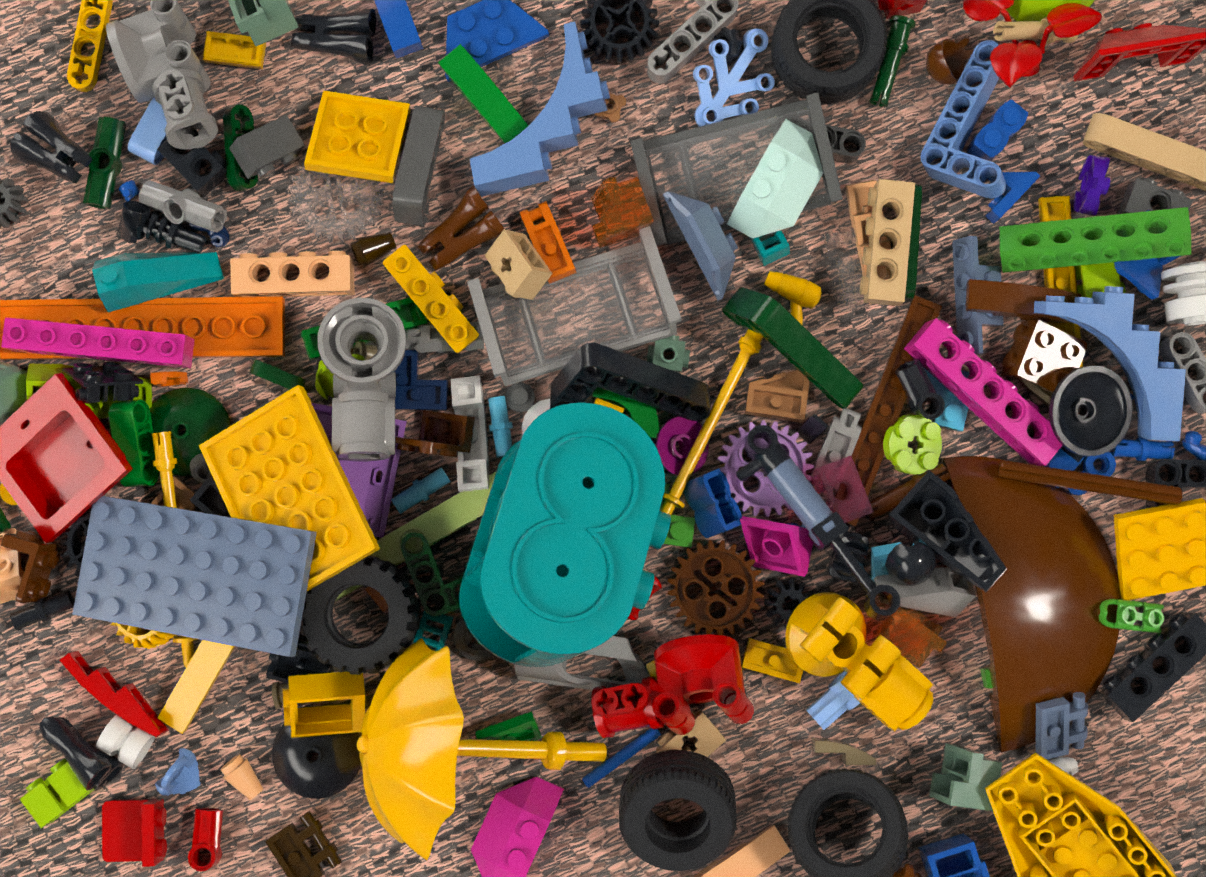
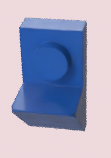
M1002 172L1006 181L1005 191L988 204L991 210L985 217L993 224L997 222L1040 177L1037 172ZM990 177L988 180L992 183L996 180V177Z

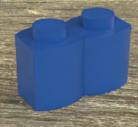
M1013 100L1005 102L989 119L987 125L972 139L967 153L992 161L1004 149L1008 140L1024 125L1028 112Z
M719 468L688 481L683 491L689 506L694 510L697 527L705 538L715 536L741 525V511L736 501L731 497L730 486L726 476Z

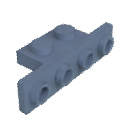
M967 236L952 242L957 337L972 345L975 350L974 353L978 355L983 353L982 326H1002L1004 322L1003 316H993V313L966 311L967 281L975 279L1001 282V267L979 265L977 236Z

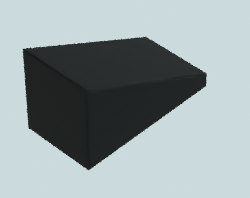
M812 414L797 432L801 438L811 444L828 425L817 415Z

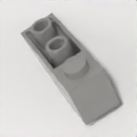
M946 567L934 568L931 577L927 581L915 586L900 584L890 574L874 578L877 586L889 585L898 591L901 602L899 607L957 617L976 597L972 583L951 568ZM879 596L881 603L889 604L886 598Z

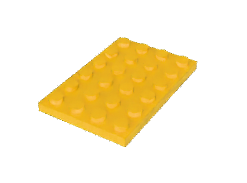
M295 386L199 445L232 518L317 532L307 591L380 549L303 386Z

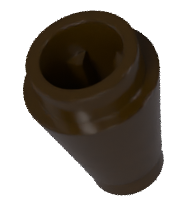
M391 232L356 238V242L350 243L353 255L359 266L362 264L368 266L397 248Z

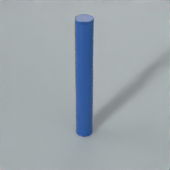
M648 729L582 778L583 782L590 788L661 736V733L658 729Z

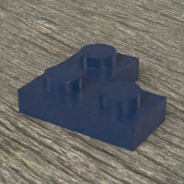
M405 350L400 365L394 371L396 374L395 410L447 411L448 381L418 380L419 352L416 350Z

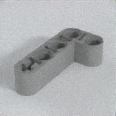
M694 0L701 8L649 56L647 74L650 80L659 84L670 80L706 47L723 27H727L733 22L738 9V0ZM723 3L728 4L732 10L724 13L719 11L717 6ZM699 23H706L711 29L703 33L698 31L695 26ZM682 42L689 46V50L679 52L674 46ZM666 62L665 70L662 68L655 69L656 63L661 66Z

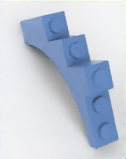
M575 21L564 24L566 46L563 68L556 89L545 108L526 129L511 141L493 151L470 158L474 186L481 197L549 181L548 169H552L549 152L578 146L577 134H581L578 118L607 111L605 99H610L607 81L601 82L598 71L593 72L590 58H585L583 50L588 49L587 40L584 32H579Z
M1104 286V292H1093L1092 298L1075 297L1074 303L1064 302L1065 296L1046 295V301H1034V313L1056 316L1079 325L1096 336L1113 353L1123 368L1135 396L1134 400L1138 416V437L1148 440L1180 441L1186 369L1174 368L1175 362L1158 361L1160 332L1149 331V325L1132 324L1135 294L1123 293V287Z

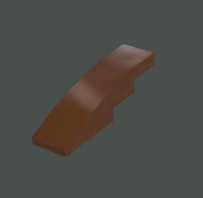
M969 279L966 288V311L993 313V316L1020 317V320L1026 321L1039 319L1043 322L1074 324L1056 316L1034 313V301H1046V295L1065 296L1064 302L1074 303L1075 297H1081V294L1033 285Z

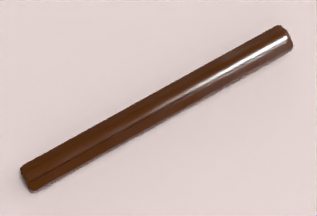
M1002 460L998 468V475L1001 478L1179 505L1183 496V491L1180 487Z

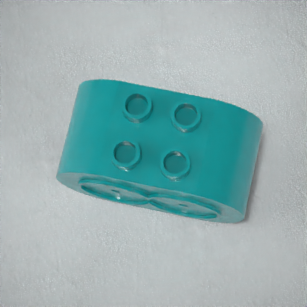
M593 403L563 404L539 415L528 426L521 440L515 443L502 457L491 486L459 593L461 614L467 628L474 638L495 656L507 662L526 667H546L559 664L606 642L626 622L632 607L642 610L646 606L653 589L654 573L643 570L649 547L656 550L662 547L670 527L671 515L659 511L665 492V474L658 450L648 434L631 418L603 405Z

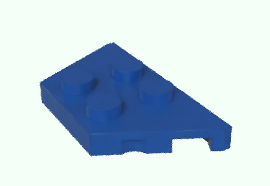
M482 0L447 16L446 55L461 44L479 66L483 67L550 37L548 29L511 0ZM445 73V77H446V79H447V82H450V81H451L450 78H449V77L447 76V74Z

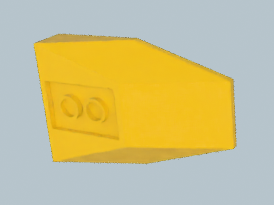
M1034 753L985 787L1017 877H1177L1170 862L1120 806L1037 753Z

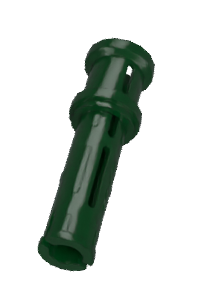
M892 15L890 17L891 28L886 39V53L869 100L873 105H876L879 101L881 94L879 106L888 107L889 97L901 57L908 52V38L911 29L915 28L916 22L905 16Z

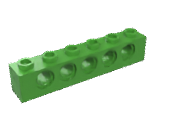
M1188 207L999 227L1000 257L1003 273L1191 255V228Z

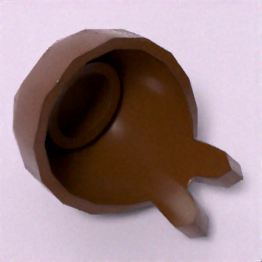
M965 35L956 42L951 39H945L935 44L927 52L926 69L934 80L940 84L947 85L958 82L964 70L965 60L970 59L974 51L973 48H965L969 43V36Z

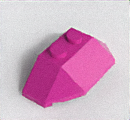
M536 776L496 793L471 848L482 877H526L564 788Z

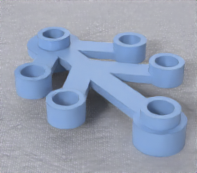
M751 29L744 34L742 39L744 50L729 74L726 62V55L729 51L728 43L722 39L714 40L710 43L709 53L713 56L718 91L712 98L709 81L713 77L711 67L708 65H698L695 67L693 77L697 81L701 102L695 111V121L699 127L723 121L724 118L758 112L759 104L753 98L743 99L740 104L723 105L731 95L755 90L770 91L774 87L775 80L768 73L759 74L753 79L739 81L755 54L764 51L768 45V35L764 30ZM756 35L761 37V44L759 46H756L754 43ZM717 43H720L723 47L721 54H717L715 51ZM702 68L707 72L705 79L699 77V71ZM763 77H766L768 79V85L766 88L762 87L761 80ZM747 102H751L753 106L750 113L745 110ZM709 110H712L714 113L712 121L706 118Z

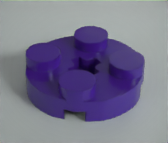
M1089 155L1086 158L1078 180H1082L1080 191H1076L1074 197V210L1076 212L1096 216L1100 204V195H1106L1110 186V177H1105L1110 163L1109 157Z

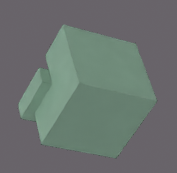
M228 0L241 34L248 31L255 46L299 27L288 0Z
M945 743L941 773L933 772L929 796L950 806L993 811L985 787L1001 777L1003 762L988 758L980 752L956 744Z

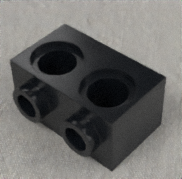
M194 130L193 137H196L199 134L197 130ZM167 140L157 148L203 197L209 194L227 177V170L223 167L226 165V161L216 150L210 153L205 147L193 148L188 154L181 155V149L171 146ZM211 164V172L206 176H201V168L204 165Z

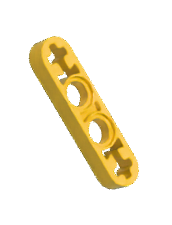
M97 0L81 1L67 70V80L77 91L88 92L97 83L107 34L106 24L109 23L113 0H98V2ZM96 4H98L103 9L100 10L99 8H96ZM99 15L101 18L99 26L94 29L88 28L86 21L89 16ZM85 43H93L95 45V51L89 57L81 55V47ZM81 61V62H83V63H86V64H85V67H83V66H82L80 63H78V62ZM84 68V73L88 76V79L82 80L80 84L76 80V76H81Z

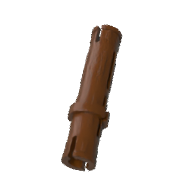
M940 463L930 471L938 475L945 471L946 468ZM927 472L919 476L918 474L911 476L910 481L866 503L863 507L865 512L877 507L876 510L867 514L869 520L872 522L874 519L896 508ZM949 473L939 476L944 482L950 480Z

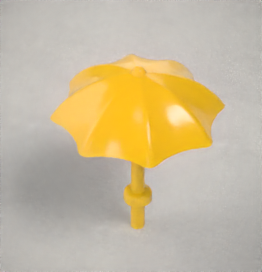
M422 638L410 645L399 655L385 672L373 696L372 703L365 713L362 724V736L359 737L356 744L362 764L364 789L373 814L392 837L400 843H406L426 861L430 856L438 830L455 810L457 756L539 759L546 769L560 770L564 766L565 761L604 762L607 755V748L604 743L566 742L562 732L553 731L547 732L543 736L542 741L460 739L464 716L453 687L449 647L445 646L434 651L426 645Z

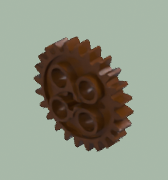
M709 540L707 549L699 542L697 543L698 552L695 553L690 548H687L686 552L689 558L685 559L680 556L677 558L682 565L681 568L671 567V570L677 574V577L667 580L670 584L675 585V589L668 591L667 594L676 596L677 600L673 601L670 607H680L681 610L676 614V617L678 618L683 615L687 617L684 624L685 627L692 622L695 623V633H698L704 627L706 628V634H712L713 629H716L718 635H723L724 628H727L733 635L735 634V624H738L742 629L746 627L743 620L744 617L754 620L755 617L750 612L751 608L755 610L761 609V606L755 602V599L764 598V594L757 592V587L765 585V582L756 581L755 577L762 571L752 570L751 567L756 560L746 561L744 559L747 555V550L737 554V544L735 543L728 550L726 549L725 540L720 542L718 548H715L713 540ZM712 558L719 560L722 565L721 572L716 576L710 575L706 571V563ZM699 570L712 583L720 581L722 583L721 590L737 601V606L731 605L719 593L711 595L709 592L712 588L695 575V571ZM735 577L742 579L745 583V590L739 595L733 594L729 589V582ZM691 582H697L703 588V594L698 599L691 598L687 593V587ZM714 601H721L726 606L724 617L717 618L711 614L710 606Z

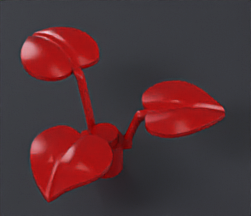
M963 0V9L965 14L975 21H989L1001 14L1005 22H1012L1006 9L1014 4V0ZM1066 3L1057 6L1047 15V22L1050 25L1046 27L1040 45H1036L1032 40H1024L1020 43L1018 40H1012V43L1000 44L992 50L990 61L994 72L1008 87H1011L1023 76L1029 77L1037 74L1040 71V63L1043 58L1042 54L1045 53L1047 39L1052 31L1059 38L1074 37L1097 25L1102 20V15L1098 11L1078 3Z

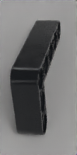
M594 342L586 343L577 350L551 382L550 409L563 404L584 403L594 390L599 387L692 421L705 420L711 414L710 388L706 383Z

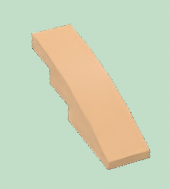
M876 180L845 185L861 274L865 277L867 265L862 264L864 247H869L870 236L865 235V225L867 217H871L872 206L868 205V193L870 187L874 188ZM881 236L879 238L881 247L890 250L891 245L890 241L887 240V236ZM877 266V275L881 279H889V269L886 266Z
M771 825L749 842L740 844L722 859L712 862L694 877H756L788 854L790 849L775 825Z

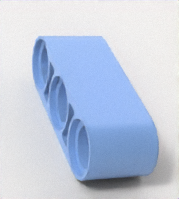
M155 97L149 103L128 143L129 152L153 165H157L162 161L164 156L157 148L167 140L165 134L167 122L162 106L155 100Z

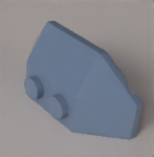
M671 191L662 194L716 299L718 301L724 297L736 259L734 251L738 249V246L731 233L724 234L720 224L725 221L717 206L711 209L707 202Z

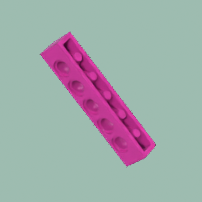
M5 317L1 347L14 352L191 369L195 339L184 334Z
M937 318L925 322L904 347V350L914 359H920L923 367L1024 460L1031 465L1046 466L1062 447V444L1053 433L1050 420H1047L1039 413L1040 409L1036 404L1025 400L1017 393L1018 389L1013 383L1003 380L996 373V368L990 362L981 360L974 353L975 350L972 345L956 337L948 323ZM941 344L948 351L947 358L942 357L939 348ZM963 364L969 369L968 378H965L962 374L961 368ZM985 384L991 390L990 398H987L983 392ZM1007 404L1012 409L1011 418H1009L1005 412ZM1029 424L1033 427L1034 435L1032 438L1027 433V427Z

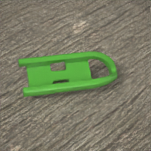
M1107 599L1100 604L1099 621L1104 626L1114 629L1160 633L1162 632L1160 626L1164 622V615L1161 612L1164 605ZM1108 605H1117L1116 623L1109 622L1106 619ZM1135 607L1143 608V613L1137 612ZM1137 620H1141L1142 626L1134 625Z

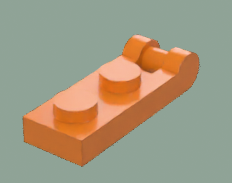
M547 201L538 204L539 207L530 211L528 209L522 210L519 214L532 245L552 272L548 279L550 284L575 274L576 269ZM542 218L545 220V222L534 226V221Z

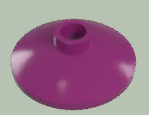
M674 417L665 422L660 428L655 446L660 455L663 468L669 473L678 476L702 428L699 422L683 417ZM709 441L692 474L704 465L708 456ZM676 442L679 443V450H678V451H676V447H675V446H676Z

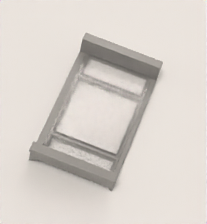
M651 227L639 229V243L573 262L576 269L575 274L550 284L547 280L533 300L510 296L505 291L504 284L482 289L479 278L467 281L494 377L501 376L504 386H508L561 370L577 350L586 343H599L618 351H624L677 335L676 323L681 322L682 318Z

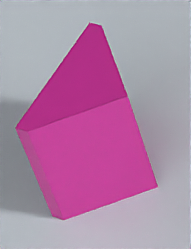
M745 516L740 519L750 559L756 560L753 567L805 577L808 572L813 542L807 536L809 531L806 528Z

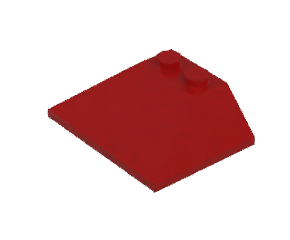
M1144 23L1134 27V30L1123 31V28L1108 30L1096 43L1074 74V82L1103 77L1121 59L1156 53L1158 54L1160 67L1189 63L1206 49V28L1173 25L1152 26V23Z

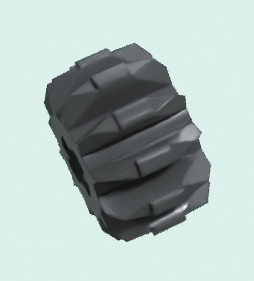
M6 178L4 181L0 179V200L5 201L3 205L0 204V225L4 228L10 227L11 220L15 223H20V218L17 216L18 213H27V210L21 207V205L29 202L28 198L22 195L24 189L20 185H15L14 181Z

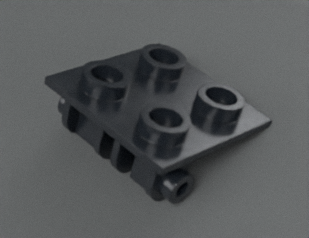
M114 361L103 362V366L75 363L73 367L62 368L63 372L81 385V388L76 389V398L83 403L107 402L108 398L111 402L116 400L130 401L134 397L139 396V387L135 384H143V380L133 374L131 370H127L121 363Z

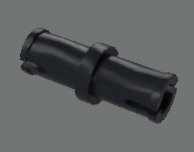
M66 590L46 600L38 599L34 605L10 613V619L14 628L19 631L41 620L42 622H47L51 620V616L74 608L75 601L71 592Z

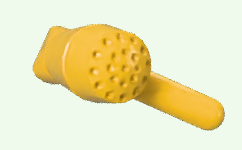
M769 271L764 283L765 286L790 301V314L802 325V307L813 309L821 298L820 286L807 279Z

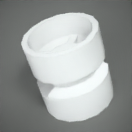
M115 715L102 731L96 743V748L110 756L118 754V761L135 769L146 756L154 742L155 736L140 728L134 729L132 724Z

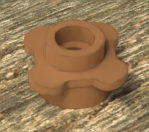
M610 93V99H605L606 106L610 103L612 108H607V111L595 113L594 115L616 123L620 120L621 108L626 105V98L623 95L616 96Z

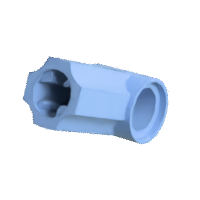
M845 671L838 675L828 686L829 689L806 709L823 730L837 720L847 709L852 710L860 704L854 695L840 683L848 674Z

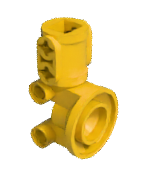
M823 592L812 595L801 602L790 616L785 633L787 651L798 667L809 674L820 677L833 676L843 671L847 672L848 674L840 683L868 711L894 732L897 729H910L926 717L933 703V693L930 690L933 684L901 655V651L882 635H879L871 646L865 644V619L861 610L853 601L837 593Z

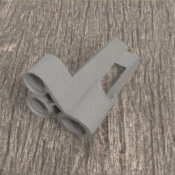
M615 635L583 654L617 658L624 671L626 682L568 674L566 672L567 660L546 667H526L514 664L518 680L593 690L594 687L599 686L610 688L630 683H640L643 678L650 677L644 661L637 653H634L628 638Z

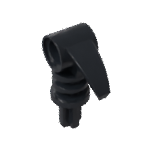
M137 201L124 202L118 233L126 242L136 243L137 240L143 239L146 234V239L153 240L156 237V242L160 244L165 240L166 247L169 249H174L176 245L196 252L203 251L206 244L205 236L183 229L182 223L169 224V220L166 217L159 220L160 216L155 213L150 217L151 209L143 203Z

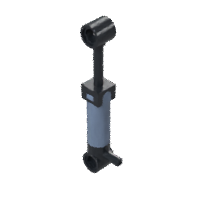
M767 425L753 427L745 443V452L752 461L736 471L737 478L740 481H745L762 469L809 531L807 536L817 549L822 552L831 545L866 591L864 609L867 615L877 621H884L891 617L898 610L901 603L898 591L889 585L877 586L841 539L847 533L849 527L837 511L833 513L778 442L775 430ZM757 438L764 439L769 447L760 449L755 446L754 440ZM877 596L887 599L889 603L887 610L880 609L876 605L875 598Z

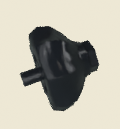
M723 27L719 34L714 36V40L722 39L728 43L729 51L726 55V62L731 64L742 53L744 46L736 29ZM717 43L715 51L717 54H721L723 47L720 43Z

